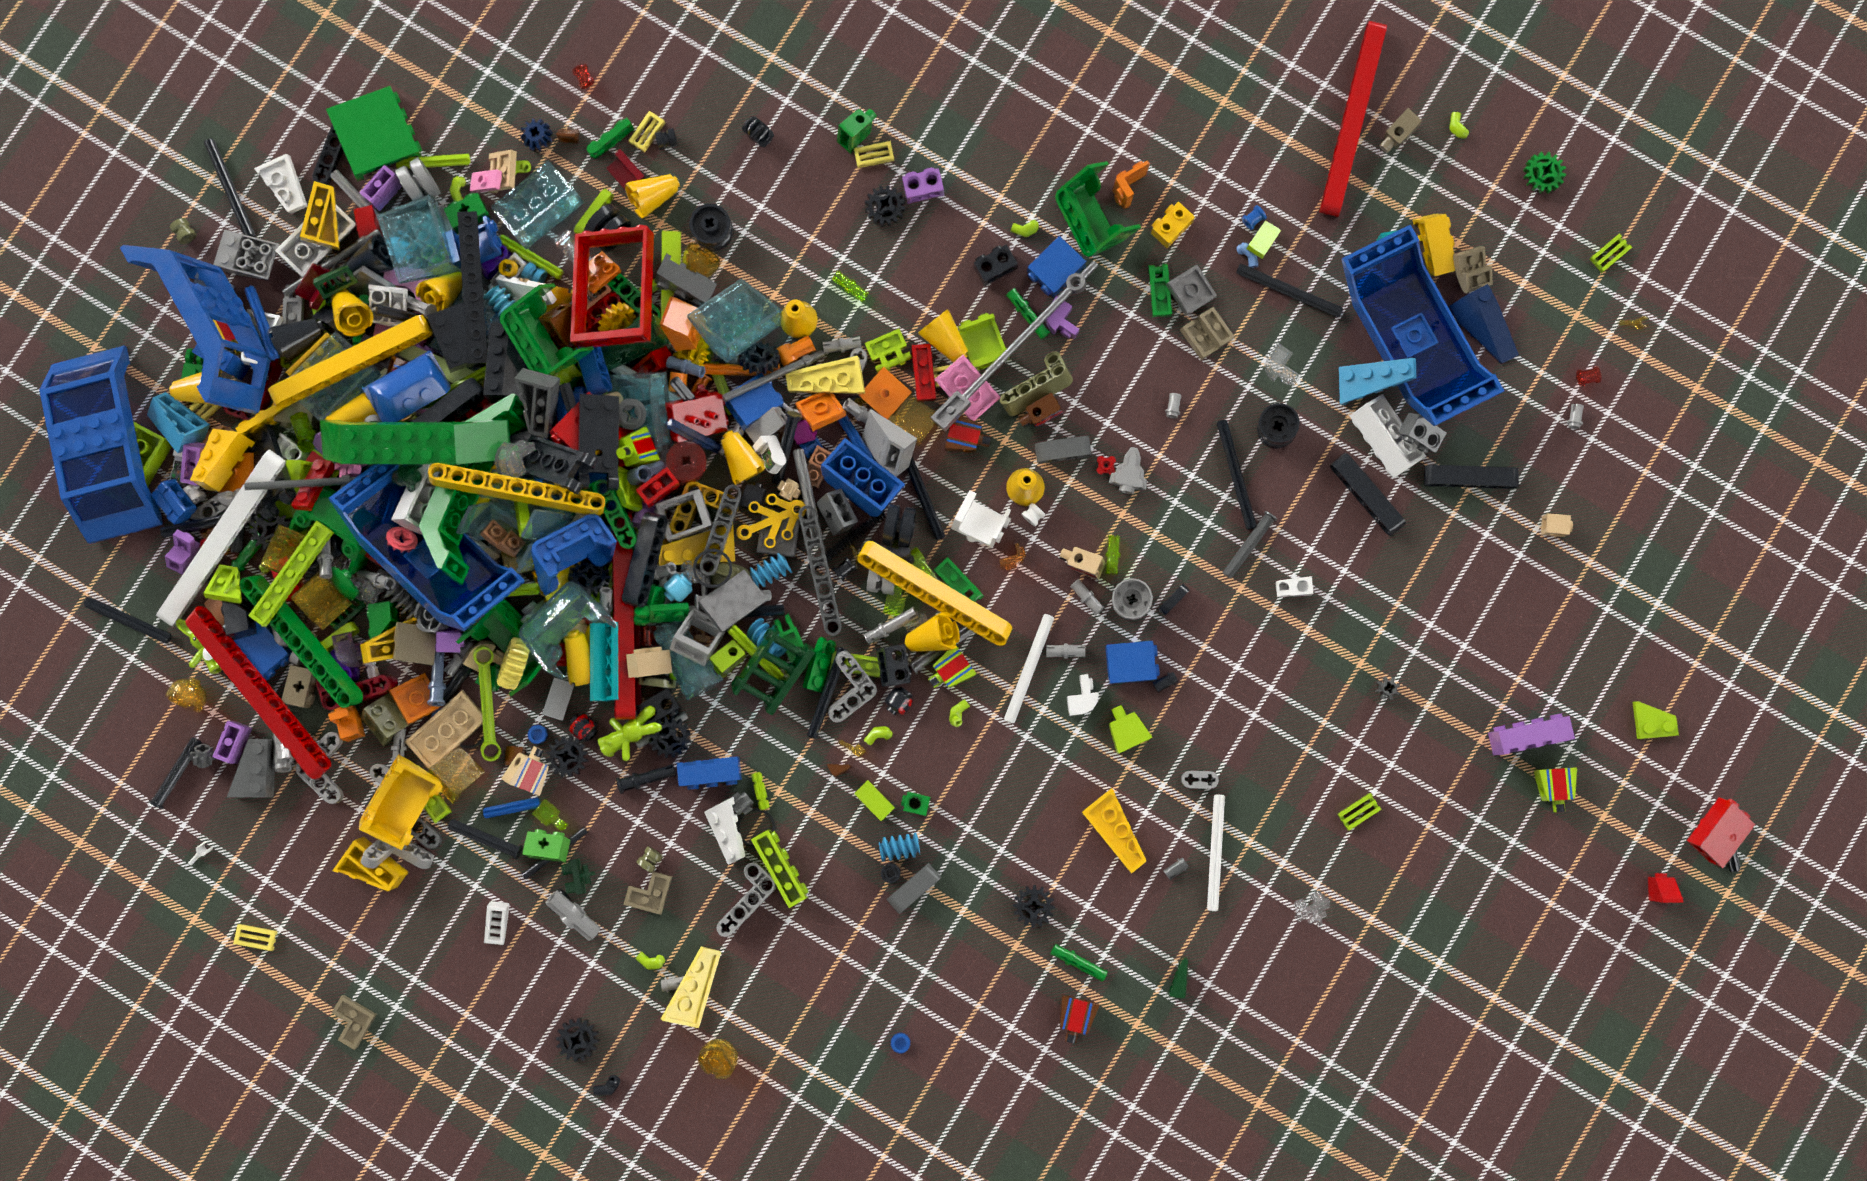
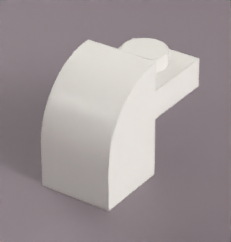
M1088 674L1079 676L1082 694L1067 696L1069 716L1086 714L1097 704L1099 694L1098 692H1090V690H1093L1092 678H1088Z

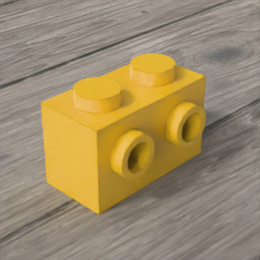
M1179 201L1175 206L1171 204L1164 212L1166 215L1162 219L1158 218L1152 224L1151 234L1166 248L1193 223L1195 218Z

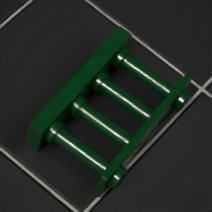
M775 624L771 629L768 628L766 630L763 641L741 674L736 676L731 684L733 694L737 696L742 689L764 702L766 712L772 716L815 654L813 647L807 643L799 648L778 636L780 632ZM775 642L794 653L796 658L792 663H787L767 650ZM764 658L785 670L782 679H777L757 668L761 659ZM751 674H754L772 684L775 689L771 694L767 695L746 682Z

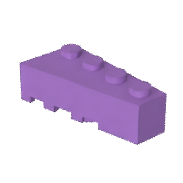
M1561 713L1551 715V719L1546 721L1542 717L1532 719L1531 724L1525 725L1524 721L1513 723L1512 728L1506 729L1505 725L1494 727L1493 732H1488L1493 755H1505L1511 752L1523 751L1527 748H1536L1546 744L1575 739L1570 716L1563 717Z

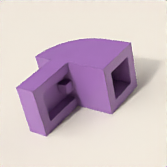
M1065 301L1046 319V324L1053 335L1059 329L1064 337L1075 339L1079 333V328L1065 320L1072 310V306Z
M177 529L173 534L174 546L165 555L166 567L183 575L200 550V543L195 541L191 534Z

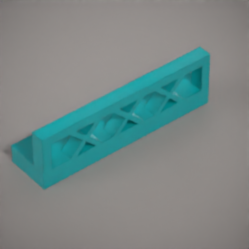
M618 622L590 623V701L608 702L618 700Z

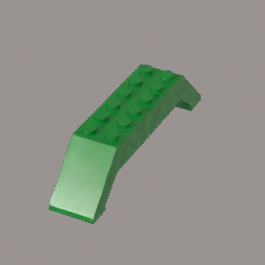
M516 394L508 395L465 421L509 420V436L517 434L523 429L528 430L523 414V402L520 401ZM494 461L447 465L490 473ZM461 476L453 478L454 481H461L463 479ZM479 479L473 481V484L480 485L483 483V481ZM436 486L421 518L419 528L437 568L456 583L463 585L470 567L464 563L459 544L480 494Z
M320 420L323 459L340 464H464L511 459L509 420L471 422H345L341 420Z

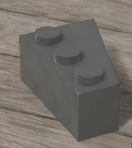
M666 253L656 273L654 283L662 290H671L674 292V295L692 301L691 303L699 308H706L717 284L698 272L694 273L686 269L687 265L681 262L678 265L670 260L671 255Z
M523 368L514 379L519 387L520 401L523 402V414L528 433L547 439L551 435L549 432L556 426L560 378Z
M248 739L227 797H274L273 739Z

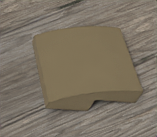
M1479 246L1453 254L1456 275L1464 293L1475 291L1487 284L1489 286L1493 285L1492 266H1486L1485 247Z
M1214 307L1180 329L1201 361L1235 338Z
M396 622L393 660L434 665L436 634L421 631L414 624Z

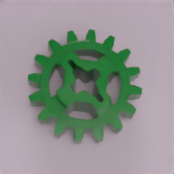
M1540 152L1538 156L1534 154L1531 160L1526 162L1527 166L1523 169V172L1527 173L1523 179L1529 180L1526 185L1532 184V191L1538 188L1540 194L1544 190L1547 194L1552 190L1555 191L1558 185L1560 186L1564 182L1562 179L1566 176L1565 173H1562L1566 166L1560 165L1563 160L1557 161V155L1551 157L1550 152L1545 156L1543 152ZM1547 168L1544 177H1542L1544 170Z

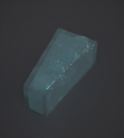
M671 621L663 624L653 632L655 640L662 647V650H670L673 637L683 624L682 621ZM687 631L684 636L693 640V636ZM670 650L672 673L687 700L706 693L723 681L720 674L716 676L712 670L714 666L710 661L704 667Z

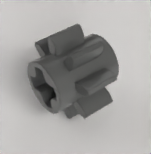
M1385 676L1383 677V682H1376L1379 687L1375 692L1381 694L1380 699H1384L1387 696L1389 700H1393V694H1400L1397 691V687L1400 684L1394 682V677L1388 681ZM1391 686V689L1385 691L1384 687Z
M200 744L194 747V752H190V760L193 761V765L199 768H206L212 765V760H216V758L212 757L214 754L213 747L207 744Z
M737 792L732 796L735 802L732 806L738 815L743 812L746 816L753 810L750 807L753 801L745 792L741 795Z

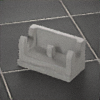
M772 407L745 431L755 444L760 436H772L781 427L785 426L787 417L781 407Z
M554 677L542 715L563 721L574 683L570 685L568 681Z

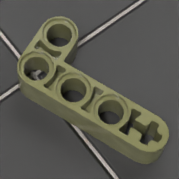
M1054 351L1046 355L1044 361L1048 369L1001 395L1000 403L1008 415H1018L1025 411L1027 406L1051 392L1054 395L1071 385L1073 377L1059 352Z

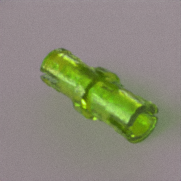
M838 270L835 273L838 277L835 275L832 277V281L843 287L847 294L851 293L860 302L865 300L863 296L867 298L869 292L858 286L854 279L850 280L841 271Z
M1108 535V552L1105 554V557H1107L1106 574H1118V558L1121 556V553H1119L1120 536L1118 535L1116 537Z

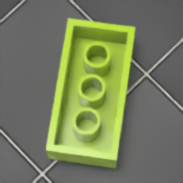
M134 422L145 481L148 487L172 446L166 438ZM123 446L115 449L94 485L129 476ZM131 482L99 490L132 508H136L140 501V497Z

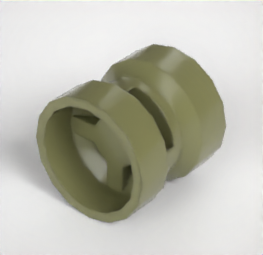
M179 218L170 225L171 231L177 235V240L180 244L190 243L197 236L194 229L189 227L190 223L186 218Z
M647 846L644 850V855L639 857L636 863L652 873L656 863L660 862L663 856L652 847Z

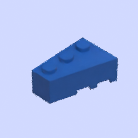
M740 757L677 763L679 786H687V790L699 789V785L706 784L707 788L718 787L720 782H726V785H735L737 780H742Z

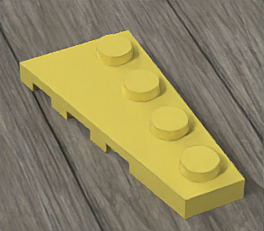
M858 356L798 369L785 375L789 392L865 394Z
M700 947L661 1020L699 1028L721 951Z

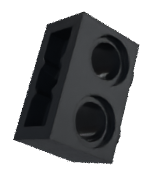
M1007 244L1004 246L999 245L993 248L990 254L986 256L983 254L975 259L974 269L984 286L1017 269L1018 263ZM1005 256L1008 261L1001 263L998 261V258ZM984 265H989L992 269L989 272H984L981 268Z
M905 644L876 648L882 687L911 683V670L908 667V651L905 648ZM893 651H894V653H895V659H894V660H893V658H892V652H893ZM896 670H897V672H898V678H897V679H896V677H895V671H896Z
M670 688L664 689L635 707L638 715L647 706L655 708L654 719H648L644 725L653 722L657 723L658 719L662 722L665 716L671 719L672 716L679 714L678 710L682 709ZM667 699H670L672 702V707L669 710H665L663 707V703Z

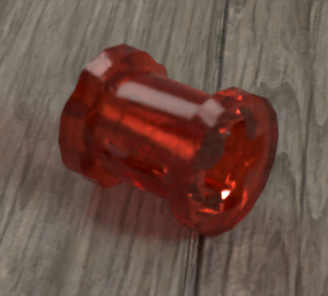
M580 64L572 69V73L577 77L581 89L589 88L595 83L594 78L588 72L587 64Z
M1594 366L1592 369L1584 371L1581 369L1577 370L1576 379L1578 385L1582 387L1587 383H1600L1601 372L1599 367Z
M656 626L639 627L641 631L640 647L657 646L655 642Z

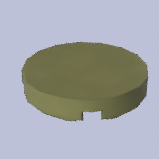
M638 677L637 684L676 688V680H671V684L666 679L653 677L645 678V680H643V677Z

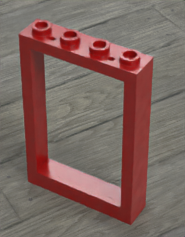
M637 225L631 228L619 227L613 230L601 229L595 232L583 231L582 233L575 234L570 342L577 348L651 342L654 233L648 226ZM643 242L640 328L586 333L589 249L592 247Z

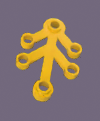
M768 494L766 496L767 504L778 505L786 509L780 513L760 506L756 501L750 502L748 505L750 512L760 513L768 518L750 526L740 525L736 529L737 537L741 540H747L751 537L752 533L772 525L768 536L764 539V545L767 548H773L776 544L775 537L782 520L789 517L786 529L781 532V537L784 540H791L793 528L797 519H799V513L794 512V507L799 506L801 509L805 506L802 501L793 500L787 502L778 498L775 494ZM770 496L775 497L774 503L769 502L768 498ZM753 503L758 506L756 511L751 509ZM806 509L803 511L802 516L805 515ZM742 529H747L748 534L746 536H742ZM785 531L790 532L789 538L784 537ZM767 539L773 540L771 546L766 544Z

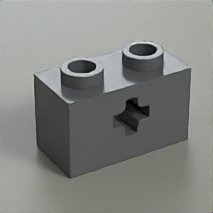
M841 488L826 493L817 502L833 536L849 531L858 523Z

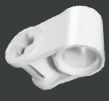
M279 434L280 437L277 442L283 458L304 461L308 458L309 454L306 450L286 435ZM300 452L299 457L295 459V454Z

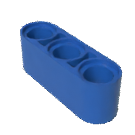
M599 346L593 347L594 350L578 361L587 391L593 395H603L612 390L611 379L602 349Z

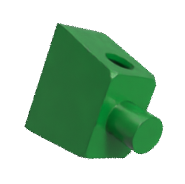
M857 109L839 124L837 142L850 154L870 134L872 122L877 117L872 109H868L864 113L862 110Z

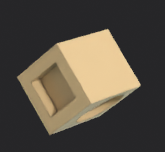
M1547 513L1542 516L1541 535L1565 537L1572 532L1573 522L1571 521V515Z

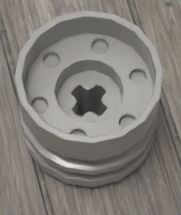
M1130 578L1123 580L1113 591V609L1124 619L1136 620L1142 618L1152 606L1153 596L1151 589L1145 582L1139 579ZM1131 595H1135L1137 603L1133 602V604L1130 605L1129 601L1126 600V598L1131 597Z

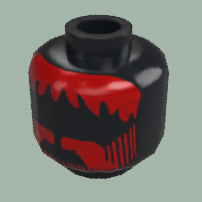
M903 687L893 688L885 698V703L888 705L886 709L895 716L897 713L900 715L906 714L913 704V695Z
M586 713L580 716L576 714L570 720L571 726L569 731L580 742H589L598 733V724Z

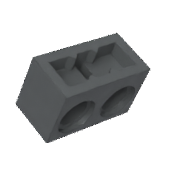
M1408 413L1398 431L1404 437V441L1412 445L1416 444L1417 449L1423 453L1428 451L1436 453L1447 433L1438 426H1433L1421 415Z

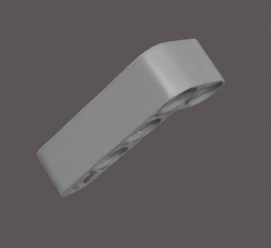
M758 862L746 865L744 875L754 886L717 924L719 935L727 937L733 934L777 888L770 873ZM751 866H756L759 870L756 877L749 874ZM768 879L772 882L771 890L763 888L764 880ZM751 894H756L759 897L757 904H752L749 901ZM737 908L744 909V918H738L736 916L735 912ZM731 920L735 921L729 927L731 931H723V923L727 924Z

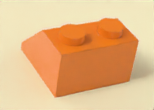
M670 297L659 325L675 351L693 350L698 345L706 320L697 307L678 298Z

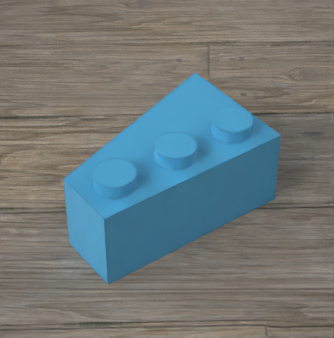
M167 392L152 398L147 416L177 453L183 452L184 444L203 442L210 426L209 423L178 400H175Z

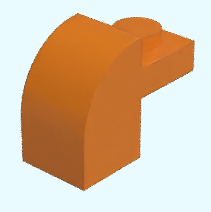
M354 705L347 708H336L334 712L328 714L330 721L337 724L340 739L349 742L365 737L362 720Z

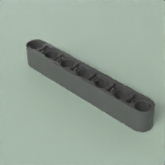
M803 506L799 511V519L823 626L828 635L835 636L840 633L842 624L817 512L812 506ZM805 509H811L813 512V517L809 520L804 519L802 516ZM810 527L817 530V536L813 539L807 536V530ZM814 546H818L822 550L819 557H813L811 554V549ZM816 566H824L826 573L823 576H818L815 573ZM822 584H827L830 587V592L826 595L821 594L819 591V587ZM825 603H832L834 605L832 613L824 611L823 606ZM829 622H836L838 630L835 632L829 631Z

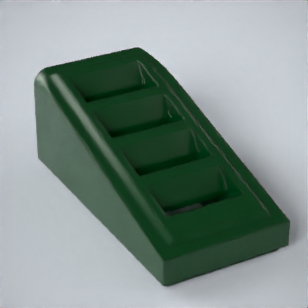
M347 265L314 278L313 284L323 299H326L358 283V280ZM345 272L347 273V275H348L349 278H350V280H348V281L346 280V278H345L344 275H343V273H345ZM339 276L343 283H340L336 277ZM331 279H333L336 283L335 286H333V284L331 283ZM326 282L329 288H326V286L323 283Z
M357 595L352 600L345 598L324 620L336 631L345 624L352 622L368 605L360 596ZM354 600L359 606H354L351 601ZM347 605L353 610L352 613L345 608ZM341 611L347 615L346 618L340 614ZM336 617L341 621L340 624L334 620Z
M1187 957L1180 959L1168 992L1169 997H1186L1189 961Z

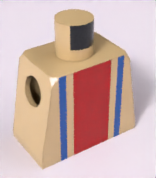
M1074 547L1073 551L1063 548L1059 559L1068 562L1067 565L1071 570L1098 581L1106 564L1102 556Z
M533 746L529 756L518 753L501 779L510 785L540 796L549 768L547 764L540 761L544 750Z

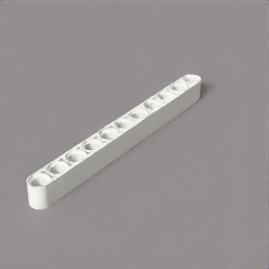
M268 450L245 483L274 481L285 466L286 460L273 451ZM243 484L157 612L156 616L171 627H174L176 621L182 618L268 489L245 490Z

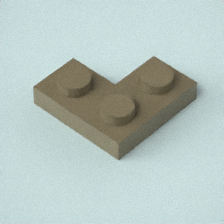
M653 871L648 890L629 885L623 905L662 915L672 876Z
M342 995L332 1011V1014L348 1022L338 1041L356 1050L377 1014L349 997Z

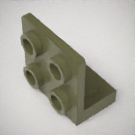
M390 693L365 707L360 717L383 747L391 742L393 735L409 726Z

